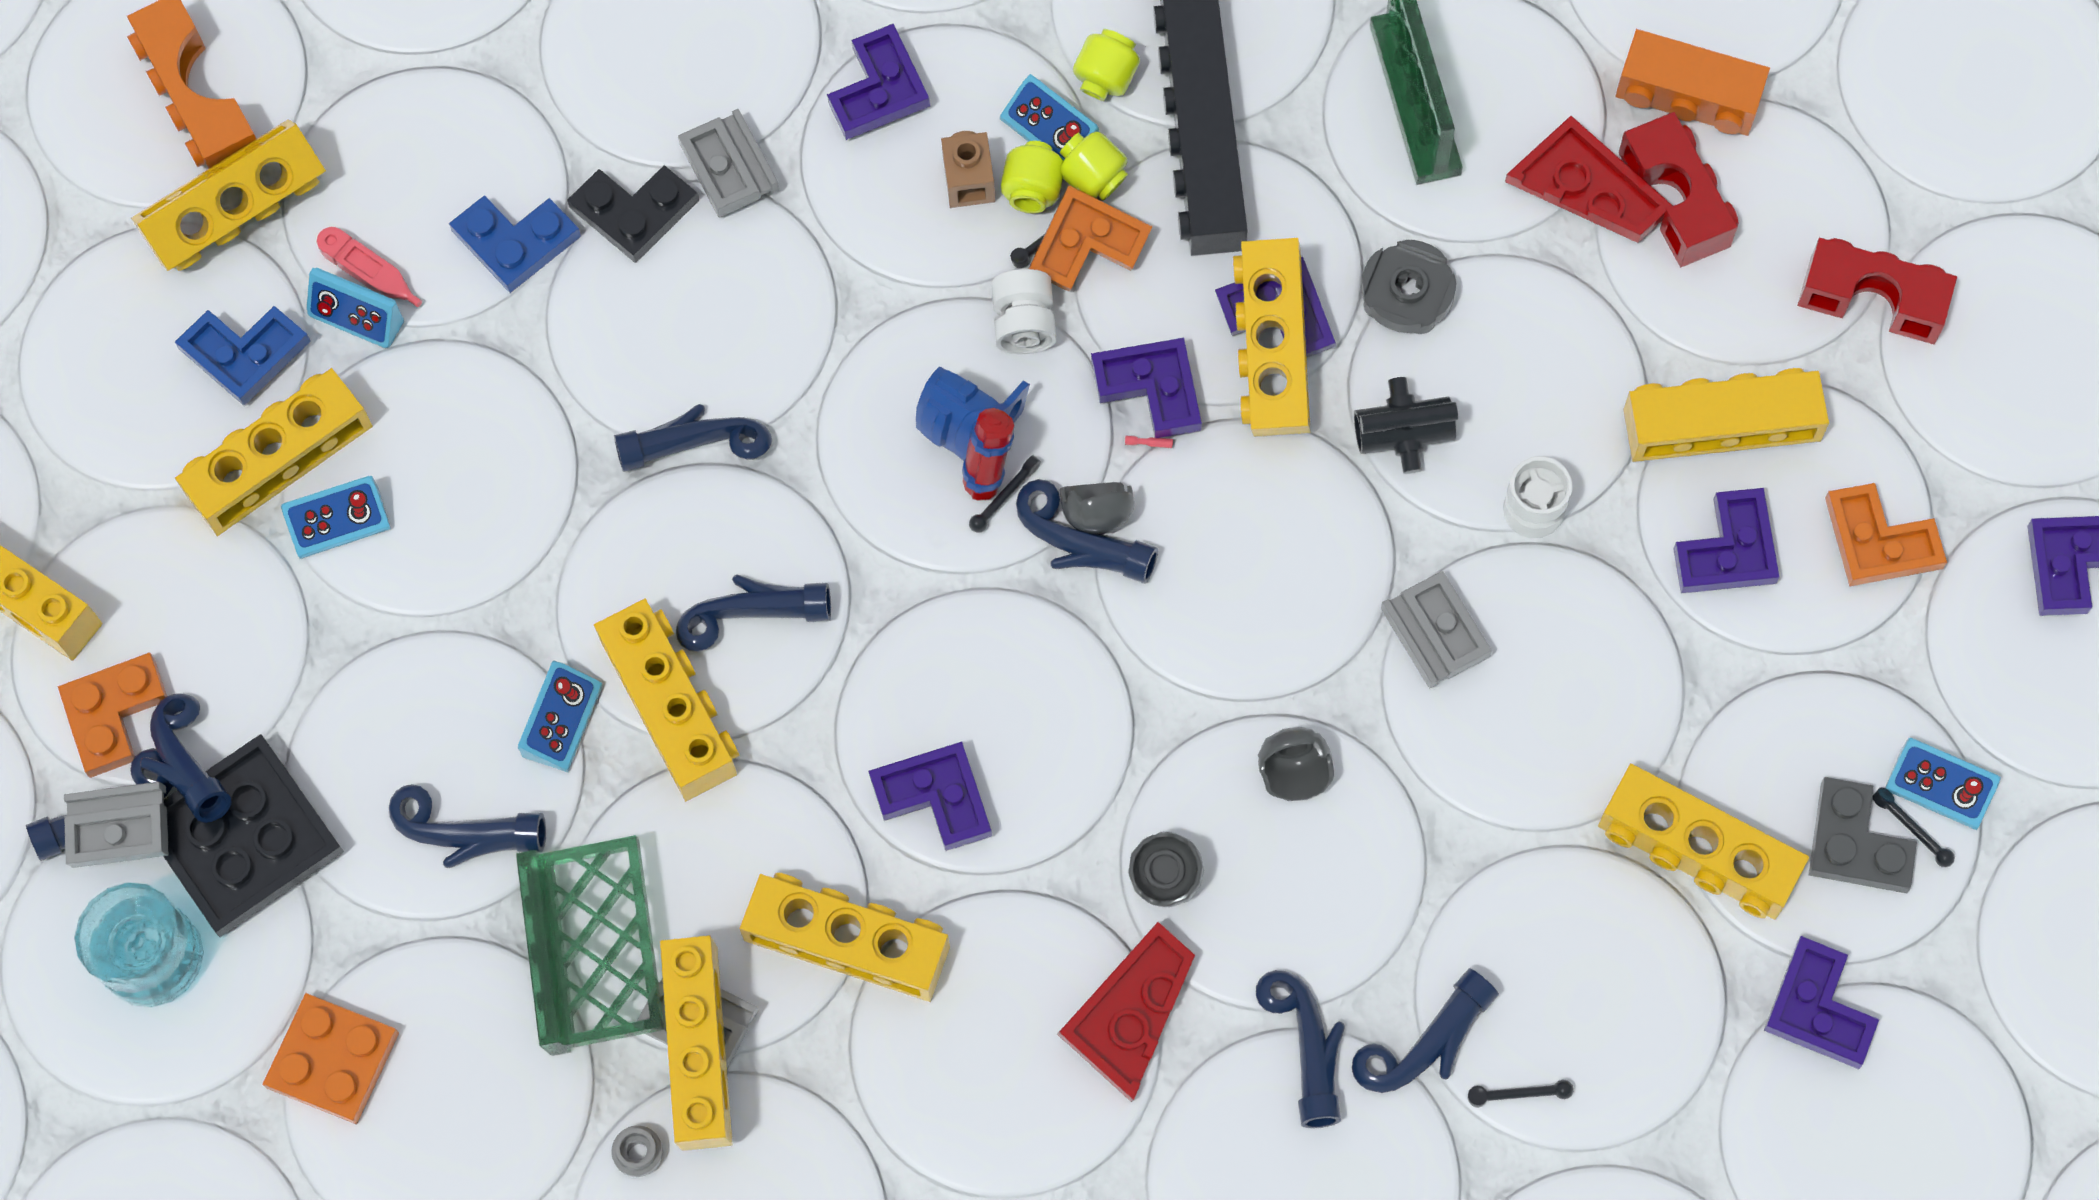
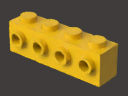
M1789 368L1778 372L1776 375L1757 377L1753 373H1743L1735 375L1727 381L1710 382L1705 378H1696L1684 382L1681 386L1662 387L1661 384L1657 383L1645 384L1637 387L1634 391H1629L1623 409L1632 462L1821 442L1829 425L1819 371L1804 372L1801 368Z
M646 598L593 624L602 646L685 802L737 776L733 759L740 756L727 730L718 734L711 718L718 715L705 689L696 693L689 678L696 675L685 651L681 649L674 652L667 638L674 635V632L662 609L653 613Z

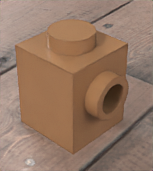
M960 131L951 137L941 138L950 208L994 203L995 188L987 132Z

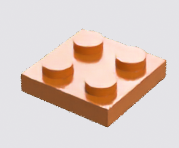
M305 993L262 1085L266 1089L357 1125L399 1032L393 1027Z

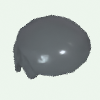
M1121 482L1066 486L1059 489L1065 519L1074 528L1090 534H1105L1125 524L1135 507L1132 486H1127L1128 492H1126Z
M1304 727L1284 728L1267 737L1258 753L1259 772L1264 780L1267 792L1274 797L1287 801L1308 800L1323 793L1333 781L1334 767L1329 746L1320 733H1315L1312 729Z
M1159 832L1156 835L1144 838L1131 853L1128 874L1135 892L1142 899L1155 906L1173 907L1188 902L1198 891L1204 874V865L1201 853L1192 841L1172 832Z

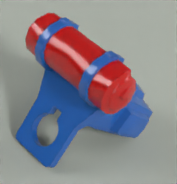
M939 366L926 382L916 407V428L933 444L946 448L964 461L962 482L965 491L971 495L972 499L977 501L989 500L997 495L998 489L1003 482L1007 453L1011 449L1014 440V422L1024 410L1030 384L1023 380L1011 395L1000 404L994 398L978 389L969 380L967 381L961 376Z

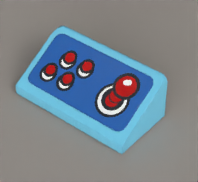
M1031 74L1022 82L1000 115L1001 121L1028 142L1041 141L1047 143L1052 147V151L1057 153L1063 161L1065 158L1059 152L1075 134L1079 132L1085 138L1092 132H1099V127Z
M317 267L316 269L312 268L310 271L307 296V313L310 317L383 348L391 346L404 323L395 300Z
M366 476L281 505L283 516L299 559L391 529L379 488L373 476Z
M552 661L518 744L522 757L568 772L603 683L563 663Z
M1908 738L1900 751L1885 789L1889 790L1892 794L1977 830L1996 792L2001 777L1918 740Z

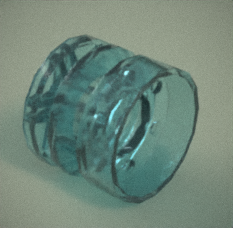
M127 882L107 888L88 903L80 915L74 937L77 956L86 970L99 982L103 983L114 995L134 1006L155 1007L175 1000L190 988L200 972L204 955L201 934L192 921L164 893L148 884Z

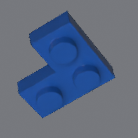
M484 195L449 223L451 231L509 293L513 292L581 237L579 228L550 198L513 226Z
M273 306L241 338L212 312L207 310L175 341V344L182 353L245 406L311 340L306 332L277 307Z

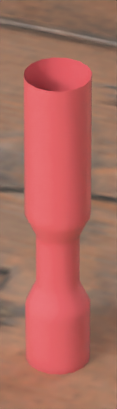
M1126 436L1125 445L1143 444L1150 447L1172 448L1173 439L1153 437L1146 439Z

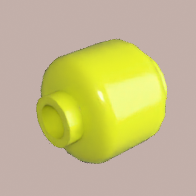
M1103 29L1101 34H1090L1086 38L1073 66L1074 75L1083 82L1080 90L1101 101H1105L1107 95H1124L1140 63V57L1134 50L1136 44L1129 38L1109 29Z
M1078 132L1059 152L1065 158L1061 164L1063 179L1071 187L1094 198L1099 196L1103 201L1129 175L1124 170L1127 165L1126 155L1101 132H1092L1085 138Z
M1029 141L1025 145L1013 148L1006 156L1001 180V192L1009 200V204L1018 211L1031 214L1043 212L1045 208L1054 205L1060 197L1062 187V158L1052 151L1050 145L1041 141Z

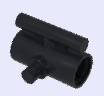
M1406 377L1389 379L1390 398L1386 399V406L1354 410V427L1360 454L1394 449L1395 455L1401 457L1403 473H1416L1422 471L1419 453L1423 452V445L1456 440L1455 421L1458 420L1456 402H1451L1449 396L1415 401L1414 395L1409 394Z

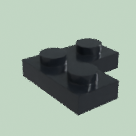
M664 165L633 196L598 169L567 199L571 210L636 263L699 202L698 192Z

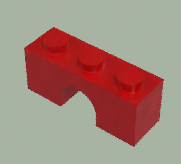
M1672 112L1625 131L1618 152L1622 161L1650 186L1655 184L1672 186L1680 192L1684 199L1683 202L1665 210L1660 226V231L1680 268L1730 248L1739 225L1738 217L1731 203L1728 201L1724 202L1717 190V179L1713 169L1708 163L1703 164L1698 156L1696 141L1691 129L1687 125L1682 126L1675 112Z
M1819 237L1810 258L1797 306L1843 319L1854 295L1861 292H1874L1883 296L1892 308L1893 316L1889 332L1935 345L1945 325L1957 276L1948 274L1942 268L1935 265H1916L1902 261L1896 255L1889 252H1870L1856 248L1850 242L1843 239L1833 238L1827 240Z

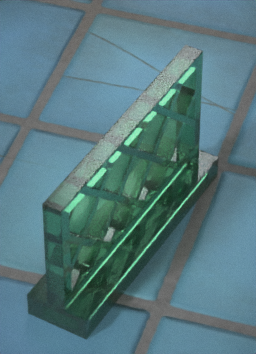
M1388 0L1386 14L1370 18V29L1416 185L1461 176L1463 166L1454 140L1455 127L1417 0Z
M634 835L539 854L536 850L516 853L539 1046L551 1056L571 1053V1048L665 1030L639 838ZM628 851L630 867L618 883L599 871L610 854ZM596 857L591 864L584 861V859ZM575 861L585 868L586 871L570 893H568L556 884L554 865ZM594 876L613 888L597 912L578 900V897ZM631 881L634 895L626 890ZM558 893L565 897L564 901L561 903L560 906L558 901ZM621 895L635 903L636 915L624 931L605 919V916ZM573 904L592 916V919L576 940L563 933L561 920ZM600 923L620 936L603 960L583 947ZM637 929L639 931L640 942H638L632 937ZM564 941L571 945L566 954L564 949ZM628 942L641 951L643 961L631 979L611 966ZM579 952L598 964V967L582 988L569 981L567 968ZM606 971L626 984L609 1008L589 995ZM644 976L646 990L638 985ZM570 989L577 993L576 997L573 999L572 1002L570 997ZM635 990L648 999L650 1019L629 1023L617 1015V1013ZM585 1000L605 1013L593 1030L575 1033L573 1016ZM613 1019L621 1024L607 1027Z

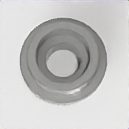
M631 1126L622 1130L616 1136L611 1150L612 1159L616 1167L622 1173L631 1177H642L653 1172L660 1164L663 1155V1147L658 1135L645 1126ZM636 1144H642L647 1148L645 1157L638 1161L630 1159V1149Z

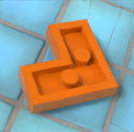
M1068 186L1028 269L1047 273L1051 277L1052 284L1068 292L1071 290L1089 251L1131 271L1152 226L1080 190Z
M1875 483L1828 491L1825 500L1849 587L1944 569L1947 560L1935 518L1887 527Z
M150 652L57 686L84 771L89 778L127 765L133 761L135 755L123 718L156 706L167 697L155 658Z

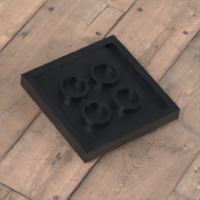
M262 734L206 771L210 777L216 778L221 782L231 797V806L221 818L207 823L198 821L185 803V797L179 790L164 799V806L167 807L168 856L163 857L219 937H222L344 852Z

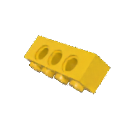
M288 119L131 217L161 265L167 271L174 267L181 271L197 262L202 257L199 251L213 242L220 246L241 233L239 226L251 218L255 217L257 221H260L275 213L280 208L278 201L294 192L296 196H300L313 189L320 182L317 177L326 172L297 124ZM269 162H278L281 167L279 180L272 185H263L260 181L262 167ZM230 187L240 188L242 201L239 206L232 210L222 209L220 197L223 191ZM190 212L201 213L203 218L201 229L192 235L183 234L180 229L182 218Z
M1299 239L1241 241L1242 255L1233 256L1235 284H1243L1244 302H1236L1237 330H1246L1247 349H1238L1240 378L1248 377L1249 395L1241 396L1242 424H1251V431L1254 437L1311 433L1301 247ZM1266 281H1275L1282 287L1278 298L1265 302L1256 297V290L1260 284ZM1275 327L1284 332L1282 343L1271 349L1261 346L1258 343L1261 332L1267 328ZM1270 374H1280L1287 380L1286 388L1278 395L1271 396L1261 391L1263 379Z
M330 368L323 374H316L308 378L301 385L300 390L285 401H278L268 406L261 414V417L245 429H237L224 438L222 445L208 455L199 456L191 460L183 468L182 473L175 477V480L218 537L373 426L365 409L336 372ZM313 415L321 416L315 425L310 427L301 426L306 418ZM282 443L275 453L269 455L262 454L269 444ZM242 470L240 477L235 481L223 482L229 472Z
M0 545V612L73 661L103 623L87 603Z
M1631 763L1598 824L1599 828L1606 831V837L1612 842L1626 848H1631L1633 845L1649 853L1650 860L1659 867L1669 871L1679 869L1695 878V884L1703 890L1715 895H1720L1723 892L1740 901L1739 906L1745 912L1758 918H1766L1768 916L1776 920L1809 859L1808 855ZM1648 814L1662 816L1668 824V829L1655 831L1649 828L1644 821V816ZM1692 837L1706 839L1712 847V853L1706 855L1696 853L1690 847L1688 839ZM1738 860L1750 862L1757 871V877L1744 878L1736 872L1733 862Z
M775 873L773 878L763 874L759 875L739 928L745 942L931 1002L950 949L949 937L947 934L942 933L943 928L940 925L921 918H916L914 923L895 918V911L875 903H868L867 908L849 903L847 895L830 888H822L820 893L803 888L802 881L784 873ZM807 909L811 911L813 918L806 926L797 928L787 923L788 917L795 910ZM845 924H853L860 929L859 936L849 943H842L834 938L836 930ZM892 939L902 940L908 945L905 953L898 958L885 957L880 951L887 941Z
M711 935L661 940L660 948L674 1143L682 1151L733 1146L718 947Z

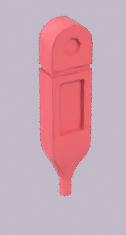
M328 227L318 234L317 245L321 254L363 285L391 299L408 300L416 307L422 304V300L412 294L397 268L357 240L352 239L347 233L336 227Z

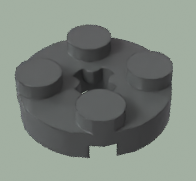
M1418 240L1398 241L1397 246L1388 247L1384 251L1383 248L1376 251L1365 266L1361 284L1364 300L1363 306L1368 316L1374 318L1388 329L1403 333L1414 332L1416 334L1430 332L1435 324L1445 318L1452 307L1456 291V278L1454 273L1452 274L1451 268L1447 265V258L1436 247ZM1408 277L1416 280L1415 287L1420 291L1417 294L1405 295L1401 293V289L1395 284L1397 282L1405 283Z

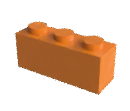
M1636 29L1615 97L1624 99L1634 107H1651L1668 113L1675 112L1679 120L1699 121L1712 125L1720 132L1726 134L1739 133L1748 136L1770 67Z

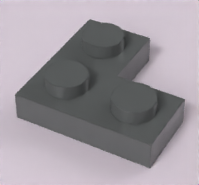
M1824 777L1820 786L1808 875L1907 894L1912 885L1917 841L1868 832L1873 785Z

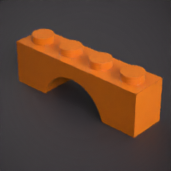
M158 0L127 16L134 30V33L128 35L127 38L140 61L147 57L150 59L154 68L146 71L158 95L169 94L173 103L165 108L178 132L185 128L189 131L192 139L185 142V145L197 167L206 164L208 168H211L256 140L235 98H206L188 88V78L192 65L206 48L181 0Z

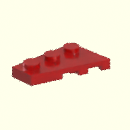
M1572 116L1566 119L1506 174L1505 179L1506 183L1637 243L1662 222L1665 210L1673 206Z
M1159 922L1153 926L1057 1033L1063 1041L1130 1102L1135 1099L1148 1063L1154 1054L1159 1037L1195 957V954Z

